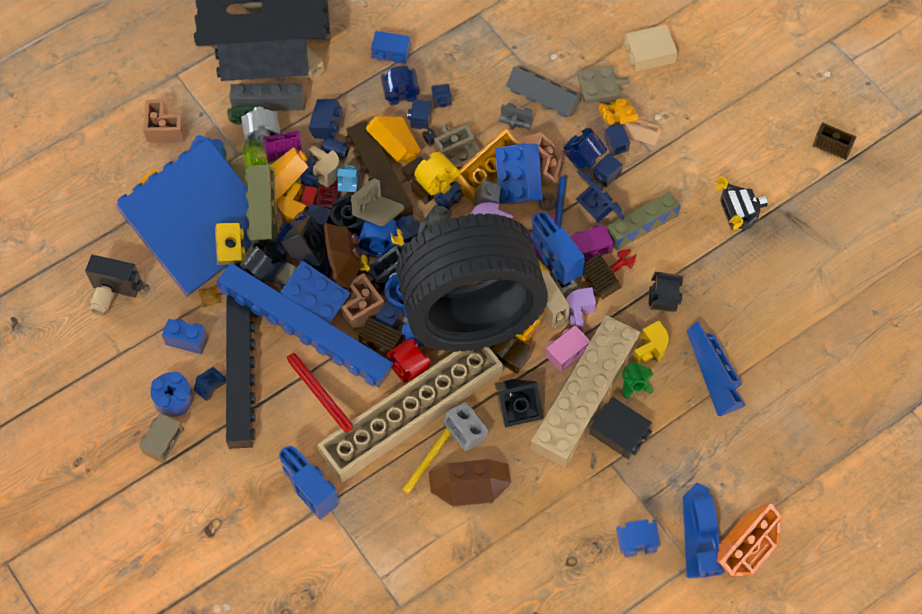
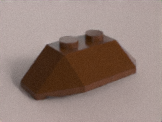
M326 223L324 225L325 240L330 265L334 272L333 277L346 290L362 266V253L359 249L360 240L356 234H352L347 228Z
M490 459L447 463L429 472L431 493L452 507L493 503L511 484L508 464Z

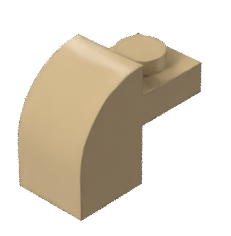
M313 146L309 149V157L316 159V164L313 166V176L318 177L319 183L328 188L338 178L339 157L333 150L327 154Z

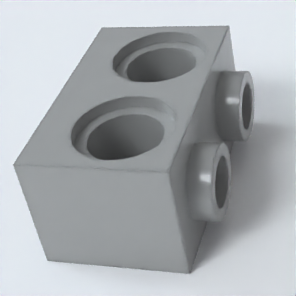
M466 402L448 410L442 421L465 452L484 443L489 433L486 425L480 421L475 411Z

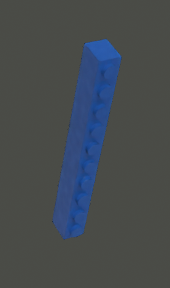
M230 263L218 278L217 284L221 293L234 297L235 301L240 305H247L253 313L259 316L263 315L272 325H279L288 335H295L303 344L316 348L315 350L319 354L329 356L335 364L343 365L348 368L351 374L364 378L367 384L380 388L391 372L392 362L234 264Z

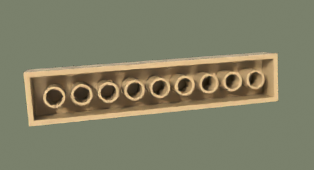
M484 347L480 350L475 349L474 351L453 352L351 421L354 427L353 430L345 433L342 429H339L318 443L319 453L340 482L343 483L501 375L502 363L489 347Z

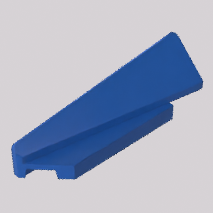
M696 322L687 330V334L717 415L723 416L745 406L744 401L736 391L742 383L716 336L711 332L706 334L701 323Z

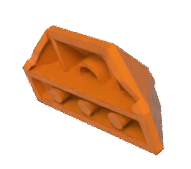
M771 502L744 515L719 544L718 563L729 576L753 575L778 546L780 523H782L783 517Z

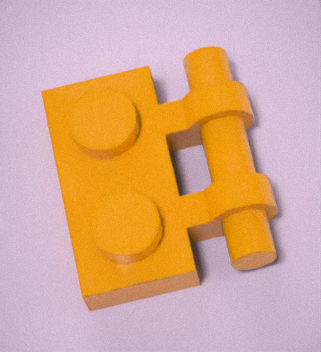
M617 99L614 102H610V106L604 103L598 105L599 113L603 116L604 121L610 125L617 121L620 124L638 121V113L628 99Z

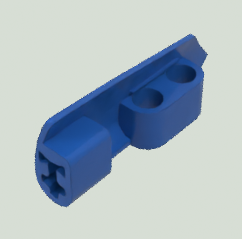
M696 483L683 496L686 577L704 578L722 575L726 571L718 563L719 528L712 495L709 493V488Z

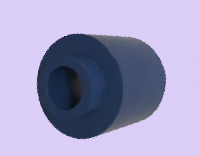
M332 137L324 139L321 145V149L327 154L333 150L338 155L339 160L345 159L349 152V146L345 142Z

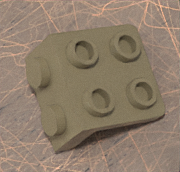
M375 178L351 196L352 215L379 226H385L404 210L403 204L381 196L380 180Z

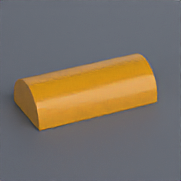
M507 128L501 131L459 169V175L453 180L454 183L456 181L462 185V194L468 200L473 202L475 189L483 180L498 184L495 148L519 144Z

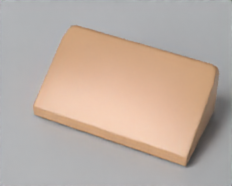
M640 119L623 125L629 138L653 146L656 145L663 128Z

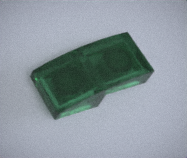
M260 106L229 108L227 110L229 122L236 125L242 124L241 117L252 112L255 107Z

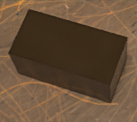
M421 156L402 167V173L409 181L415 177L416 168L424 160Z

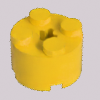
M434 152L429 155L431 157L429 160L426 161L424 159L418 165L414 176L429 194L436 195L440 192L444 194L450 190V184L460 172L441 152Z

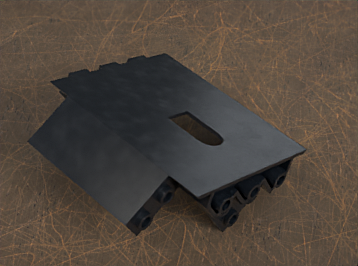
M195 0L197 15H195L196 32H194L195 46L215 47V45H218V49H215V58L219 60V67L216 68L217 78H220V81L309 76L306 39H331L328 0ZM262 2L261 13L230 14L226 11L228 6L232 4Z

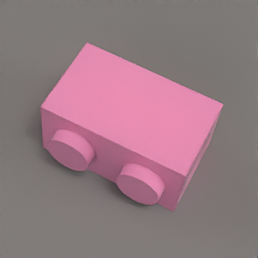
M575 325L571 329L567 328L563 331L561 337L556 341L552 340L547 344L545 356L562 372L582 356L590 340Z

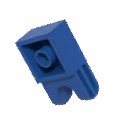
M545 212L535 214L532 218L534 230L531 233V239L542 255L544 264L550 266L553 270L552 273L557 281L560 280L565 285L583 275L585 257L564 228L559 229L552 218Z
M286 446L280 451L279 458L283 465V471L292 482L295 493L321 520L339 505L337 500L338 494L335 492L337 490L330 480L326 481L322 477L324 476L323 472L317 466L313 467L294 446Z

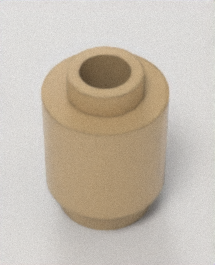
M101 286L95 289L89 304L91 312L97 315H104L108 311L114 297L111 288Z

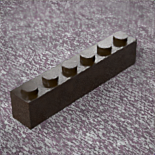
M365 120L346 128V142L349 147H353L354 157L356 160H360L363 174H367L369 177L368 182L374 178L380 180L381 196L404 205V210L393 220L397 221L403 216L413 215V205L380 144L366 129L368 122Z

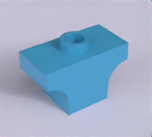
M344 165V168L338 169V191L357 192L359 190L361 169H355L353 165Z

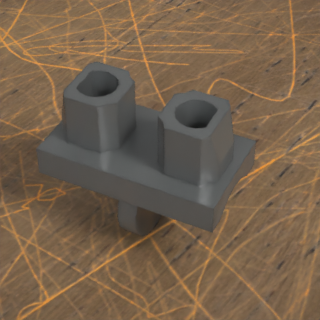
M512 103L502 104L499 122L509 124L512 130L516 126L530 130L534 113H532V109L527 107L522 110Z

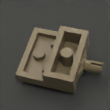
M613 65L577 71L584 104L596 102L606 105L610 104V102L620 99L619 85L629 84L628 77L617 78Z
M467 124L452 131L448 125L442 126L441 129L444 134L434 139V146L438 152L445 155L459 170L480 149Z

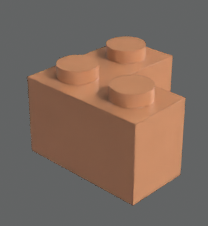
M164 99L146 100L143 131L147 142H184L185 126L181 114L167 115L168 111Z
M541 132L526 136L523 143L538 144L541 186L556 183L565 152Z
M364 273L354 278L348 288L353 300L341 307L343 317L353 331L363 326L368 317L376 318V315L384 305V300Z

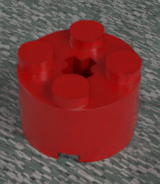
M414 339L406 340L387 353V359H392L394 363L392 366L393 371L403 383L406 381L409 383L429 369L428 365L431 363L429 357L425 353L422 354L418 349L419 346Z

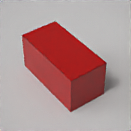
M305 186L301 203L306 205L307 210L310 204L315 205L318 195L317 187Z

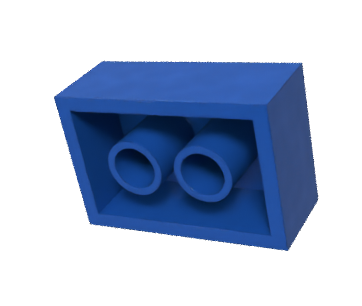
M522 143L495 148L498 185H501L499 204L515 205L541 201L542 188L538 144Z
M301 261L280 292L329 324H331L350 295V292L304 261Z

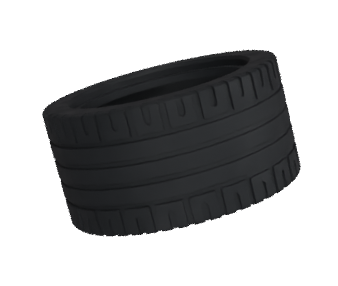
M491 213L468 214L467 216L461 215L457 218L453 217L450 220L446 219L441 221V223H436L432 227L425 229V231L420 232L412 241H409L397 260L396 274L410 330L419 342L433 349L465 352L467 350L474 351L475 349L480 350L484 347H492V345L508 341V339L516 337L517 334H521L532 326L542 315L548 301L547 288L528 230L518 221L503 215H492ZM485 280L474 285L460 287L468 283Z

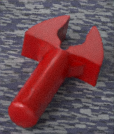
M631 249L617 252L619 260L609 267L613 274L623 266H628L630 269L633 268L636 254L631 259H625L626 256L631 254Z

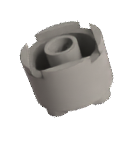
M255 107L252 112L241 117L246 144L251 147H260V144H264L263 137L281 133L277 113L265 110L264 107Z

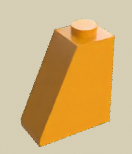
M375 116L366 127L367 131L397 162L410 163L416 159V156L421 151L403 117Z
M295 147L271 164L275 168L276 201L308 168L306 155L301 150L298 152Z

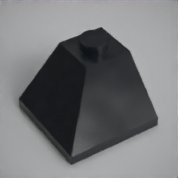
M312 215L306 217L287 232L281 242L292 258L312 265H321L327 255L325 234Z
M511 379L494 383L505 428L543 419L536 381Z

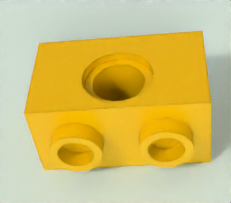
M239 223L216 224L217 265L240 264L242 257L245 255L244 247H241V240L244 239L243 228H240ZM232 240L235 243V247H227L225 241Z

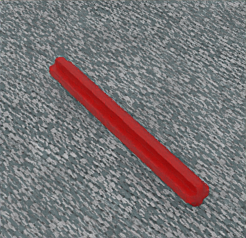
M296 353L288 355L287 360L341 429L345 433L353 430L354 427L351 421Z

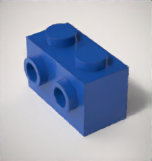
M375 31L371 45L372 58L379 61L386 60L406 64L411 48L410 36Z
M168 318L162 333L166 345L198 354L203 353L208 340L206 329L202 325L197 323L193 325L188 324L181 319L173 320Z

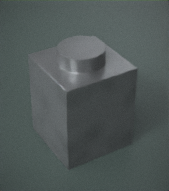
M483 180L475 189L473 206L485 202L498 203L501 185Z

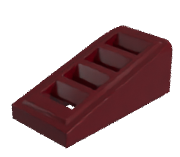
M338 181L330 185L335 186V188H326L321 184L316 206L327 209L332 208V204L339 196Z

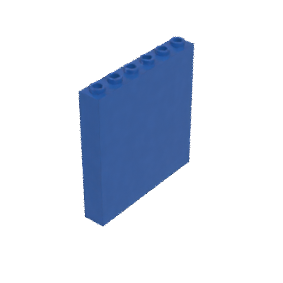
M208 138L205 141L200 140L195 143L191 151L188 152L186 150L178 156L179 159L174 163L172 161L167 163L163 167L164 170L159 174L157 172L153 173L148 177L149 181L145 184L140 183L132 189L133 192L128 196L127 194L122 195L116 204V209L186 297L226 268V265H217L216 224L239 223L240 228H243L244 239L241 240V247H244L245 253L253 243L247 236L249 221L246 211L249 209L246 200V191H248V188ZM232 240L225 241L227 247H235V243Z

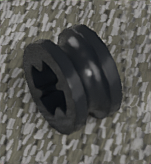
M431 128L427 132L422 133L425 143L431 147L437 135Z

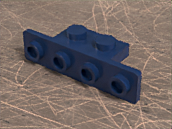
M580 169L576 171L589 186L586 191L576 198L579 204L598 223L612 211L623 220L625 217L621 213L623 211L621 206L617 202L613 204L611 196L607 192L603 194L602 187L597 182L593 184V178L587 172L583 173Z

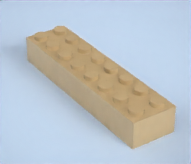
M607 315L604 317L531 440L532 451L564 468L567 467L636 348L641 332Z

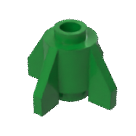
M629 363L624 367L622 373V394L625 399H628L633 394V391L640 392L644 390L650 394L654 392L652 386L647 381L653 376L650 368L639 363Z

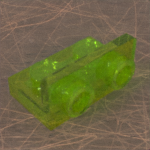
M253 141L245 142L242 151L245 171L247 172V166L265 165L267 158H256L258 157L257 146L253 145Z

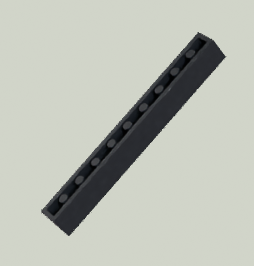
M234 264L251 276H255L251 271L243 269L240 264ZM226 295V443L229 449L252 448L253 440H256L255 428L252 429V422H256L255 410H252V404L256 403L255 392H252V386L256 385L255 374H252V368L256 366L255 356H252V350H255V339H252V333H255V322L252 321V316L255 313L247 305H240L235 301L234 297Z

